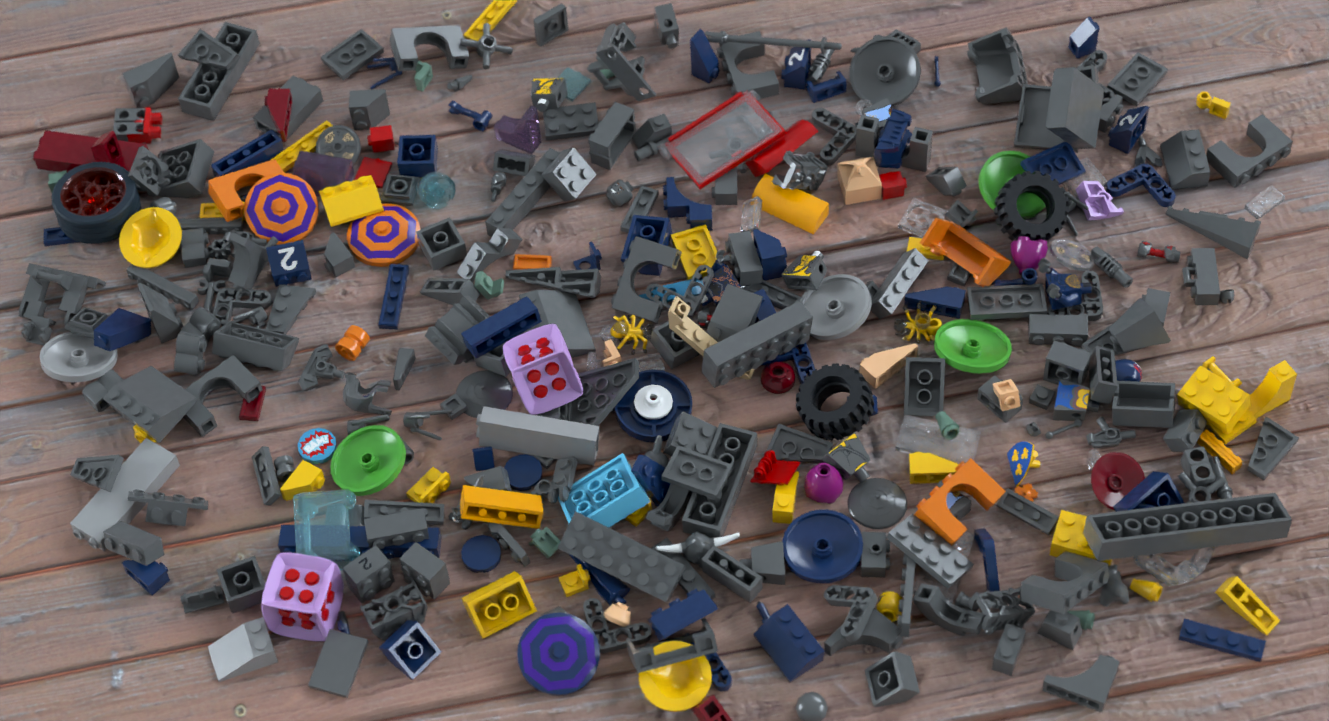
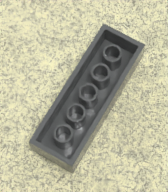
M228 22L223 24L215 39L236 52L240 57L229 70L199 63L178 98L183 113L212 121L215 120L260 45L257 31Z
M798 301L704 349L701 372L714 388L725 385L729 380L741 377L745 372L758 368L762 363L775 359L783 352H789L793 347L806 343L810 338L813 316L801 301Z
M722 423L719 424L707 456L732 464V471L717 500L696 492L692 493L682 519L683 533L692 535L693 532H700L709 538L724 536L758 446L756 432Z
M576 511L557 547L668 603L686 568L685 565Z

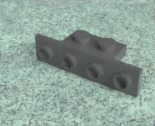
M133 490V492L129 491L128 501L148 503L145 522L185 526L188 508L208 510V501L202 497L189 499L179 494L165 496L161 492L148 494L143 490Z

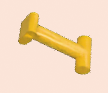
M1214 356L1203 363L1202 367L1209 368L1214 374L1236 387L1242 385L1240 379L1237 378L1231 381L1215 364L1216 358Z

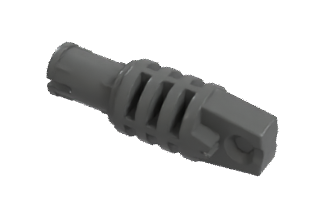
M827 49L825 53H820L816 56L809 68L810 73L806 81H811L813 84L817 79H822L831 63L830 58L835 50Z
M1098 246L1091 250L1090 257L1094 260V263L1110 278H1115L1125 288L1132 284L1133 278L1124 272L1122 265L1111 257L1109 253L1104 252Z

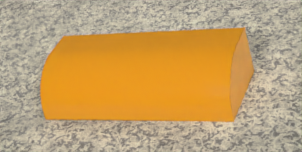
M765 173L753 192L750 205L814 235L829 215V203L800 189H783L779 185L773 184L772 180L774 177Z
M463 485L460 501L461 519L540 529L544 513L541 495Z

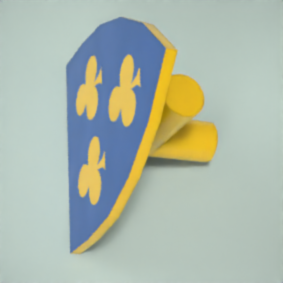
M1030 442L1016 443L1007 452L1016 487L1023 481L1029 468L1040 467V461L1035 460L1038 452L1034 450L1035 445Z

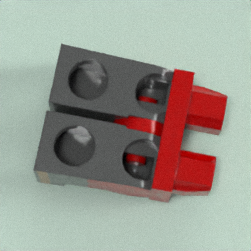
M151 107L145 109L116 108L113 131L116 134L117 140L151 144L152 139L161 138V127L153 125L162 124V113H152Z

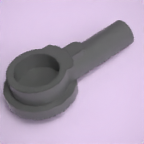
M546 479L539 481L534 487L535 490L530 494L541 495L542 499H547L552 482Z

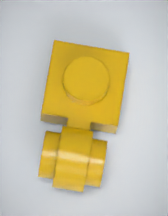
M1206 91L1199 93L1196 99V104L1199 108H1208L1210 114L1226 120L1231 103L1217 97L1212 99L1211 95Z

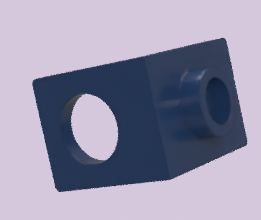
M592 241L589 242L590 256L573 261L576 270H582L580 265L585 262L590 264L589 269L601 270L600 260H602L599 249L596 250Z

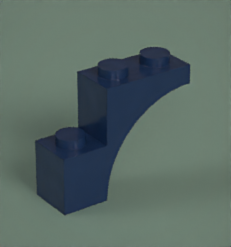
M666 177L667 185H663V195L667 196V199H663L664 210H668V218L686 217V224H690V229L706 224L708 231L713 230L712 205L700 204L687 199L677 189L674 177Z

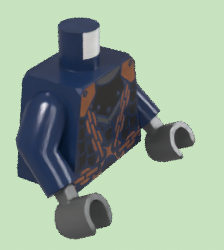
M724 250L716 253L717 260L711 267L714 271V276L701 302L703 307L711 302L717 307L727 284L744 290L750 289L748 286H740L727 264L724 265L723 262L730 260V255H725L723 258Z

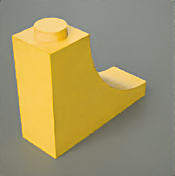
M1285 360L1271 367L1261 384L1250 394L1251 406L1248 410L1256 419L1289 401L1291 398L1297 373Z

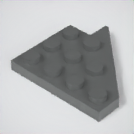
M634 358L579 373L583 394L574 401L567 403V421L599 426L638 380L639 361Z

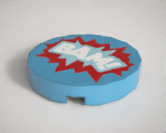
M315 428L305 432L298 442L299 455L304 461L311 462V464H322L329 461L337 448L334 435L327 429Z

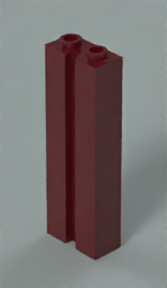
M45 130L43 137L39 140L37 151L33 154V160L38 169L56 172H69L83 164L100 162L94 159L91 146L99 137ZM118 140L123 155L115 164L130 172L139 147L144 146L149 150L148 145Z

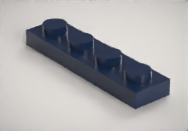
M1188 619L1183 620L1178 639L1258 662L1262 660L1266 643L1265 640Z

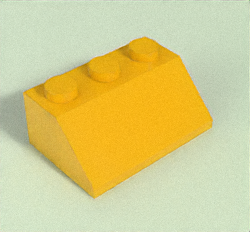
M371 175L362 176L350 182L346 181L334 187H326L319 191L322 205L331 227L384 211Z
M516 571L461 598L470 619L483 639L537 612L522 576Z

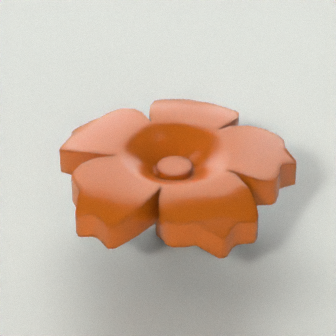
M1027 483L1023 485V488L1020 486L1014 488L1015 493L1031 502L1038 497V492L1032 489V484Z

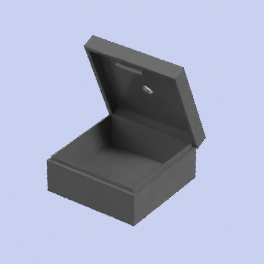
M1075 67L1056 68L1053 73L1051 87L1023 84L1014 146L1018 148L1047 150L1066 141L1071 145L1075 153H1078L1079 149L1095 148L1104 89Z

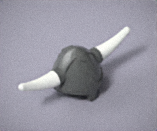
M693 532L685 542L668 546H656L655 549L663 552L683 553L688 561L702 568L701 559L713 545L716 547L724 545L738 538L740 534L735 533L724 537L709 538L700 532Z

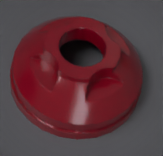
M772 362L763 368L760 379L765 390L774 394H782L792 389L796 376L793 368L787 363ZM777 368L783 370V374L779 376L774 375L772 372Z

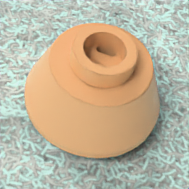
M617 602L616 605L612 604L604 611V617L617 625L625 627L630 624L631 612L628 611L629 606Z

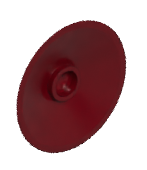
M1111 452L1100 457L1091 473V485L1095 496L1104 506L1114 510L1113 506L1145 479L1144 472L1139 463L1131 456L1121 452Z

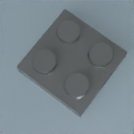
M563 3L533 19L536 43L540 47L569 31L567 10Z

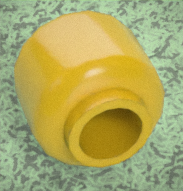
M893 591L884 592L879 596L876 610L891 622L898 620V615H902V612H899V601L903 598Z

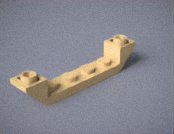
M676 296L668 311L669 328L703 356L704 349L718 342L687 317L691 307ZM755 369L745 372L740 378L751 379Z

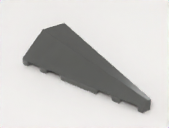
M1169 206L1166 215L1246 259L1249 258L1261 225L1259 220L1248 222L1245 221V218L1241 217L1236 220L1230 219L1227 215L1205 211L1194 213L1190 212L1187 208L1181 211Z
M560 267L506 270L505 272L506 278L595 298L600 293L601 274L598 269L561 271Z

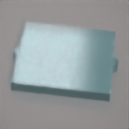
M568 67L558 77L566 78L568 89L566 98L572 102L591 82V79L581 75V72H576Z

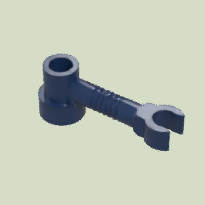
M451 101L448 104L451 107L448 112L451 114H462L475 119L473 126L479 131H485L492 118V114L487 110L480 114L462 107L456 101Z
M1027 268L1022 272V278L1001 281L997 279L992 284L994 286L1036 284L1037 272L1032 268Z

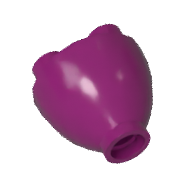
M1020 236L1018 240L1011 242V256L1016 267L1019 269V275H1022V272L1027 268L1038 269V263L1042 258H1046L1048 252L1046 240L1032 241L1029 237Z
M820 463L814 466L805 477V494L816 502L834 503L843 492V480L840 472L828 463Z

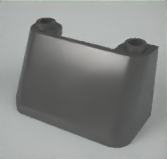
M1003 28L969 42L967 55L969 60L974 61L976 64L980 84L975 92L977 101L982 104L1021 101L1023 84L1028 85L1021 49L1008 28Z

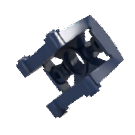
M892 109L891 116L887 118L885 127L880 132L878 144L874 152L876 166L897 169L901 167L903 154L912 136V133L907 130V127L912 122L911 115L897 109Z

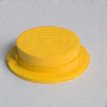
M158 207L142 209L133 214L124 224L119 237L120 250L125 259L136 267L155 268L160 265L162 266L175 255L181 244V225L178 219L166 209Z
M669 641L661 643L653 649L655 655L688 647L691 644L681 641ZM705 655L639 673V684L644 696L656 707L671 712L685 711L698 705L707 695L712 680L711 667Z

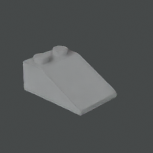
M263 617L243 623L208 646L219 682L278 662Z

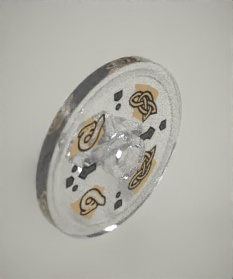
M1056 239L1050 246L1052 256L1070 270L1088 271L1095 264L1091 252L1077 242L1068 239Z

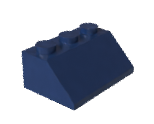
M633 215L621 261L624 263L625 259L629 258L631 252L629 247L636 236L669 246L672 234L670 218ZM648 264L643 266L638 272L644 275L660 276L663 266Z
M1153 471L1116 503L1113 508L1115 512L1185 504L1169 473Z
M696 588L686 594L688 598L682 601L677 598L668 603L670 607L663 611L662 608H659L650 613L652 617L648 619V622L659 641L718 610L716 604L704 589L698 591Z
M788 604L773 613L753 635L789 682L806 673L824 659L825 650Z

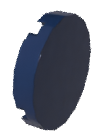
M527 454L512 457L504 466L508 472L511 488L517 491L532 489L543 477L542 466L539 460Z
M479 535L472 537L463 545L461 551L463 564L467 569L475 573H486L493 570L501 560L500 545L490 536Z

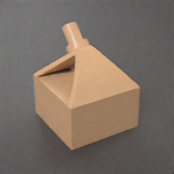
M874 157L838 163L837 177L845 205L881 199L882 184Z

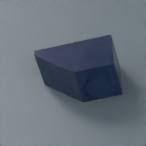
M134 560L122 562L125 572L152 596L170 581L167 573L169 570L162 562L158 564L154 561L147 566Z

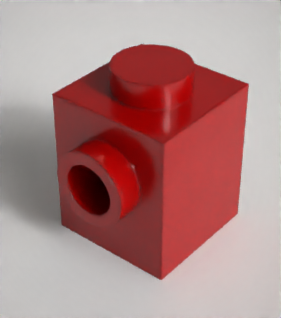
M391 125L370 128V135H367L368 145L373 148V153L395 150Z
M900 171L879 175L882 184L881 196L883 200L904 196L907 182L905 177L902 178Z

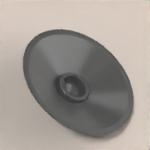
M484 370L474 372L465 377L458 385L456 394L467 406L468 410L464 413L477 418L478 414H482L484 406L505 410L511 403L513 389L505 376Z
M871 478L858 483L851 490L848 497V509L851 516L859 524L871 529H885L894 526L904 517L907 510V498L904 491L896 483L883 478Z

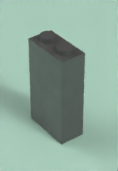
M294 75L280 88L290 89L293 98L287 139L323 102L321 89L318 86L311 85L304 79ZM264 105L253 117L256 129L264 133L272 129L281 139L269 114L268 107Z

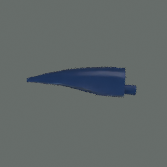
M569 554L577 565L581 564L583 570L587 569L590 581L597 593L610 606L617 602L626 604L624 597L629 593L630 588L623 581Z

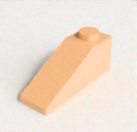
M911 344L874 353L869 358L866 357L861 361L860 373L876 389L906 366V357H917L918 345Z

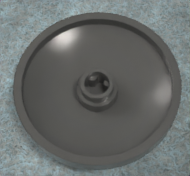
M891 36L877 37L863 44L853 56L849 68V78L853 90L864 102L870 105L886 98L891 106L904 102L917 88L921 76L920 61L914 49L902 39Z

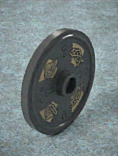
M334 125L325 129L318 137L316 153L319 160L326 167L333 170H344L351 167L358 160L361 153V142L358 135L351 128L343 125Z

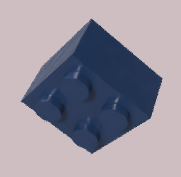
M436 135L399 136L397 162L399 175L436 177L438 157Z

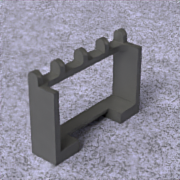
M705 618L701 619L702 629L698 632L685 633L683 636L672 639L666 638L665 641L654 644L648 643L639 648H634L630 638H627L628 654L637 673L718 652L714 632ZM669 641H681L688 644L694 642V645L655 655L653 649L655 646Z

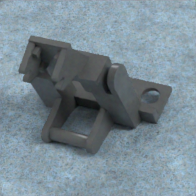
M624 22L618 26L611 24L606 28L601 44L596 49L595 53L597 54L596 59L598 61L591 63L587 70L596 76L603 84L605 90L621 87L628 96H633L638 102L656 96V92L643 78L645 58L640 56L628 61L620 52L636 48L637 45L634 43L636 35ZM609 69L616 77L608 80L600 70ZM640 88L647 89L649 93H642Z
M29 263L26 274L30 275L19 308V316L31 320V322L24 323L23 327L25 329L21 332L26 342L44 346L50 340L52 328H49V325H55L56 321L43 317L47 307L44 300L50 281L57 282L65 290L59 310L67 312L64 326L81 311L87 288L96 289L97 284L106 286V282L96 277Z

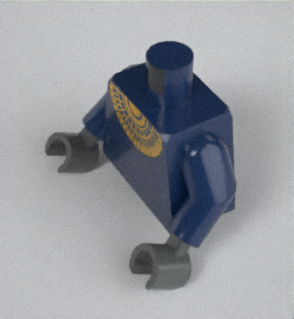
M1042 258L1038 263L1039 271L1041 273L1046 272L1045 291L1052 310L1080 305L1082 303V294L1091 293V283H1080L1076 274H1059L1053 268H1049L1051 263L1045 258Z

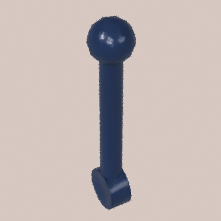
M935 56L936 81L934 82V85L936 87H939L941 85V82L939 80L938 56Z

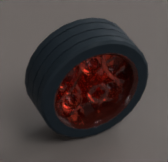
M92 162L75 167L65 173L56 183L51 196L52 206L61 230L69 238L86 244L105 243L119 238L126 221L142 209L136 183L128 177L129 172L117 164Z

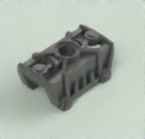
M786 151L783 159L791 168H789L786 176L775 174L772 180L773 184L779 185L783 189H807L809 191L813 189L817 191L826 175L828 166L817 159L812 152L794 154L792 151ZM796 169L801 170L799 173H795Z
M412 581V583L404 587L400 586V589L377 600L373 599L370 603L364 606L361 605L360 609L372 632L379 639L386 641L407 620L417 621L419 624H422L425 621L427 604L417 585ZM421 599L422 601L414 606L407 605L410 600L416 601ZM379 614L385 615L382 621L372 625L371 622L375 621Z
M1011 587L1008 590L994 592L989 590L984 593L976 592L968 601L972 611L981 609L983 614L986 615L981 625L986 635H991L994 631L1004 630L1006 623L1023 628V625L1035 613L1032 604L1021 601V587L1017 589ZM993 607L994 609H999V612L991 613L990 609Z

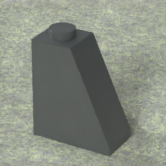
M1141 298L1109 328L1112 335L1109 337L1115 347L1119 346L1123 351L1165 344L1171 341L1155 310Z

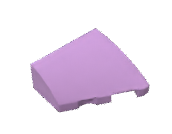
M1082 181L1075 189L1079 200L1089 207L1088 210L1083 208L1087 220L1106 219L1124 213L1122 208L1117 209L1111 202L1112 196L1104 190L1098 181Z

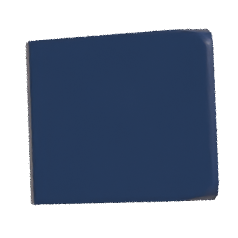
M492 447L472 449L476 471L495 468Z

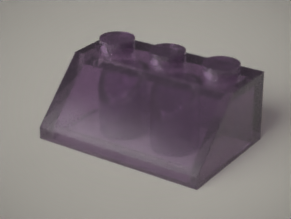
M306 151L299 152L293 175L305 180L318 197H320L319 191L326 187H334L343 182L352 181L355 173L352 159Z

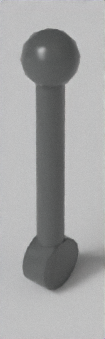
M1076 419L1073 424L1053 432L1048 431L1045 436L1047 439H1051L1054 435L1073 427L1079 428L1082 426V421Z

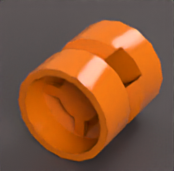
M351 325L344 333V337L335 345V349L343 358L355 361L361 353V349H364L370 341V336L362 328Z

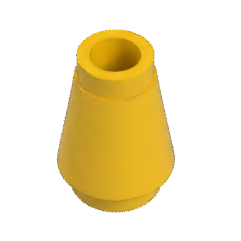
M1136 578L1132 580L1130 590H1133L1150 602H1157L1163 589L1158 582Z

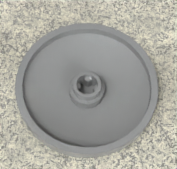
M847 274L823 278L818 290H807L800 299L801 303L813 316L810 336L820 340H835L851 334L865 322L872 306L871 294L865 283L859 278Z
M66 332L50 339L40 351V363L43 371L48 376L64 382H84L101 377L115 366L118 359L117 349L108 351L94 346V338H88L86 335Z

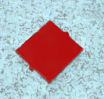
M364 157L354 180L362 176L371 175L376 188L382 189L393 164L389 161L380 160V158Z

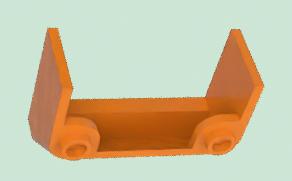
M935 218L920 241L921 245L929 246L933 254L939 257L941 254L947 256L973 274L974 282L981 287L992 284L1011 264L1008 258L960 225L951 221Z

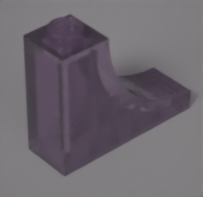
M530 106L520 119L503 115L494 125L496 139L531 155L542 143L536 107Z

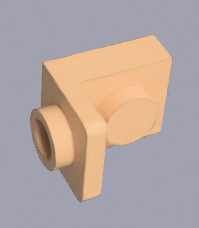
M611 339L605 341L603 353L606 359L602 361L603 367L622 362L621 355Z
M1012 379L993 383V391L999 398L1002 411L1020 407L1019 390Z

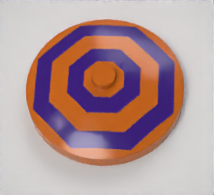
M275 173L265 176L253 185L246 197L244 212L249 228L258 238L267 239V242H269L274 236L279 240L276 245L303 240L310 234L318 219L319 205L315 192L305 180L289 173Z
M382 204L384 211L351 221L347 230V242L351 253L356 259L370 266L388 267L390 264H399L405 261L416 251L419 246L416 231L421 230L420 224L416 216L405 207L396 204Z

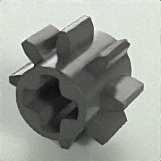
M223 239L213 240L212 245L208 246L210 258L215 257V259L227 260L228 256L232 253L230 242L225 243Z

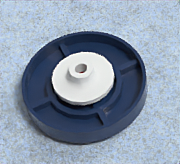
M662 370L639 372L638 380L615 406L616 419L620 427L635 439L644 442H655L657 436L661 435L663 442L668 440L676 418L683 411L692 415V396L687 385L672 373Z

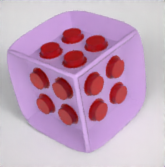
M556 324L538 327L512 338L503 345L507 366L512 373L517 391L529 414L538 415L572 402L583 394L579 375L573 367L571 355Z
M279 553L273 561L262 595L261 610L269 630L290 638L318 642L325 641L329 629H334L343 598L344 584L337 564L316 556Z

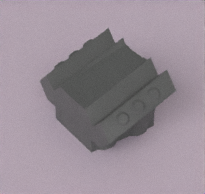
M463 296L459 304H454L443 317L438 318L435 326L428 328L425 337L452 364H461L463 361L467 363L473 358V354L466 347L461 333L490 316L470 296Z

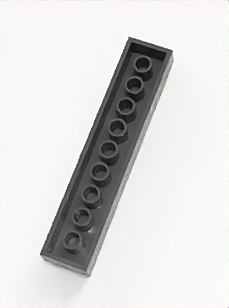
M1269 493L1087 515L1083 534L1097 561L1287 538L1292 518L1277 494Z

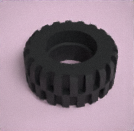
M1025 171L1010 179L998 192L999 196L995 199L994 203L997 205L994 208V214L998 215L996 222L997 225H1002L1001 231L1003 234L1007 232L1009 234L1008 238L1012 241L1020 236L1029 237L1032 241H1047L1056 235L1067 222L1068 217L1066 215L1070 210V207L1066 206L1069 203L1068 196H1064L1063 193L1066 191L1064 187L1060 188L1057 185L1059 183L1057 179H1050L1051 175L1045 173L1042 176L1040 171H1034L1033 173ZM1032 193L1042 199L1047 211L1046 219L1042 223L1033 224L1020 216L1017 210V198L1020 194Z
M834 363L832 366H821V369L812 371V375H807L804 379V384L801 383L798 388L800 393L796 394V408L808 430L815 434L816 437L825 438L833 441V438L843 440V437H849L854 432L862 430L863 424L866 425L870 420L868 416H871L874 410L873 393L863 375L854 367L850 368L846 364L840 366L839 363ZM840 392L850 393L846 403L839 409L830 412L820 411L824 401L831 395Z

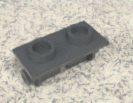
M214 585L212 588L189 594L184 593V595L180 596L185 614L225 603L221 585Z

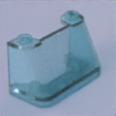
M344 489L302 492L294 495L293 505L297 554L328 559L336 563L339 570H343L344 566L360 556L358 546L350 541L348 509L354 508L356 503V497L353 492Z

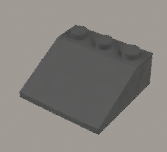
M202 139L160 151L158 158L169 166L167 171L171 172L173 176L168 178L171 182L167 186L160 188L159 197L191 198L203 193L214 151Z

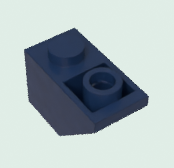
M1087 17L1070 35L1068 48L1077 59L1096 51L1100 28L1091 17Z

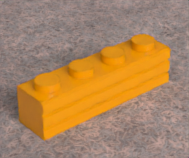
M1208 430L1201 433L1197 443L1204 447L1211 456L1219 457L1223 467L1231 474H1234L1241 468V458L1236 456L1230 448H1227L1221 440H1218L1214 433Z

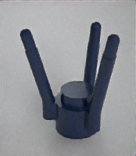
M394 57L374 58L373 62L383 63L367 65V68L390 66V70L395 71V73L371 85L370 89L396 76L403 75L402 71H398Z

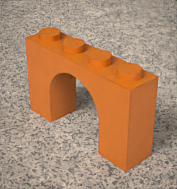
M273 159L208 180V193L226 222L244 217V204L236 193L238 190L246 186H253L265 176L284 172L277 161Z
M971 458L966 463L962 461L955 468L957 472L954 475L949 473L942 481L944 484L940 488L936 486L929 493L931 497L928 500L922 499L916 506L918 510L914 514L951 546L962 537L967 528L949 511L946 503L948 493L953 491L965 492L971 495L988 511L1006 492Z

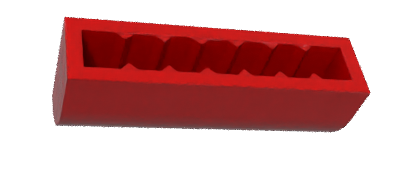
M807 120L796 121L785 130L786 135L756 153L745 164L755 177L768 173L784 160L783 157L786 151L794 152L818 132L817 128Z

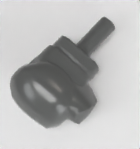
M503 172L495 173L491 179L492 202H495L502 187L506 185L507 176Z

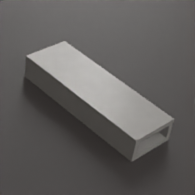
M485 406L483 407L482 414L477 416L476 425L479 426L476 437L479 438V446L558 460L575 457L578 463L595 465L598 453L599 426Z
M145 438L121 465L111 492L100 489L72 520L70 525L74 536L80 540L85 539L93 548H100L105 552L103 531L120 521L129 524L147 504L145 502L128 501L129 491L143 490L148 494L157 492L180 466L177 456Z

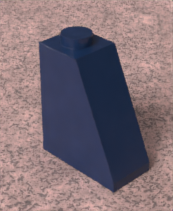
M118 308L94 329V346L113 351L149 337L151 335V319Z

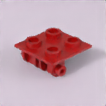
M768 450L759 461L758 467L754 469V476L750 482L788 485L801 462L776 460L775 452Z

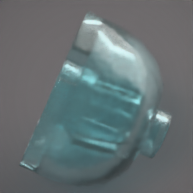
M428 173L419 182V197L425 205L432 209L446 207L448 205L447 202L455 196V183L444 173Z

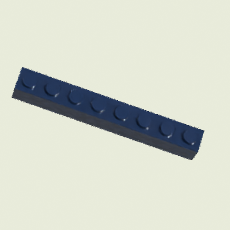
M281 525L278 542L280 553H297L310 556H324L326 558L359 557L370 549L365 526ZM428 527L429 539H424L417 543L440 558L442 539L440 528ZM415 541L404 543L400 546H387L380 549V551L387 559L401 558Z

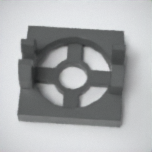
M141 146L137 151L128 177L155 197L158 196L161 187H165L171 182L168 178H171L173 174L167 171L168 165L147 148ZM153 164L158 168V176L153 172ZM145 167H147L150 171L149 177H147L144 173ZM151 178L155 184L150 185L147 183V180Z

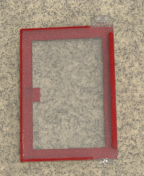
M747 90L743 93L740 91L669 137L666 143L659 145L658 149L667 162L673 158L701 190L786 135V131L758 102L757 99L759 97L754 90L750 92Z

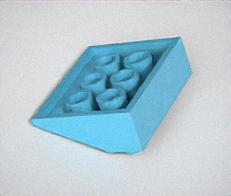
M623 453L572 485L567 501L561 502L558 495L559 503L568 523H570L576 511L610 528L650 502L645 490L631 472L632 467Z

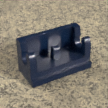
M841 71L836 72L838 76H835V78L815 85L811 81H807L806 91L813 103L846 93L847 81Z

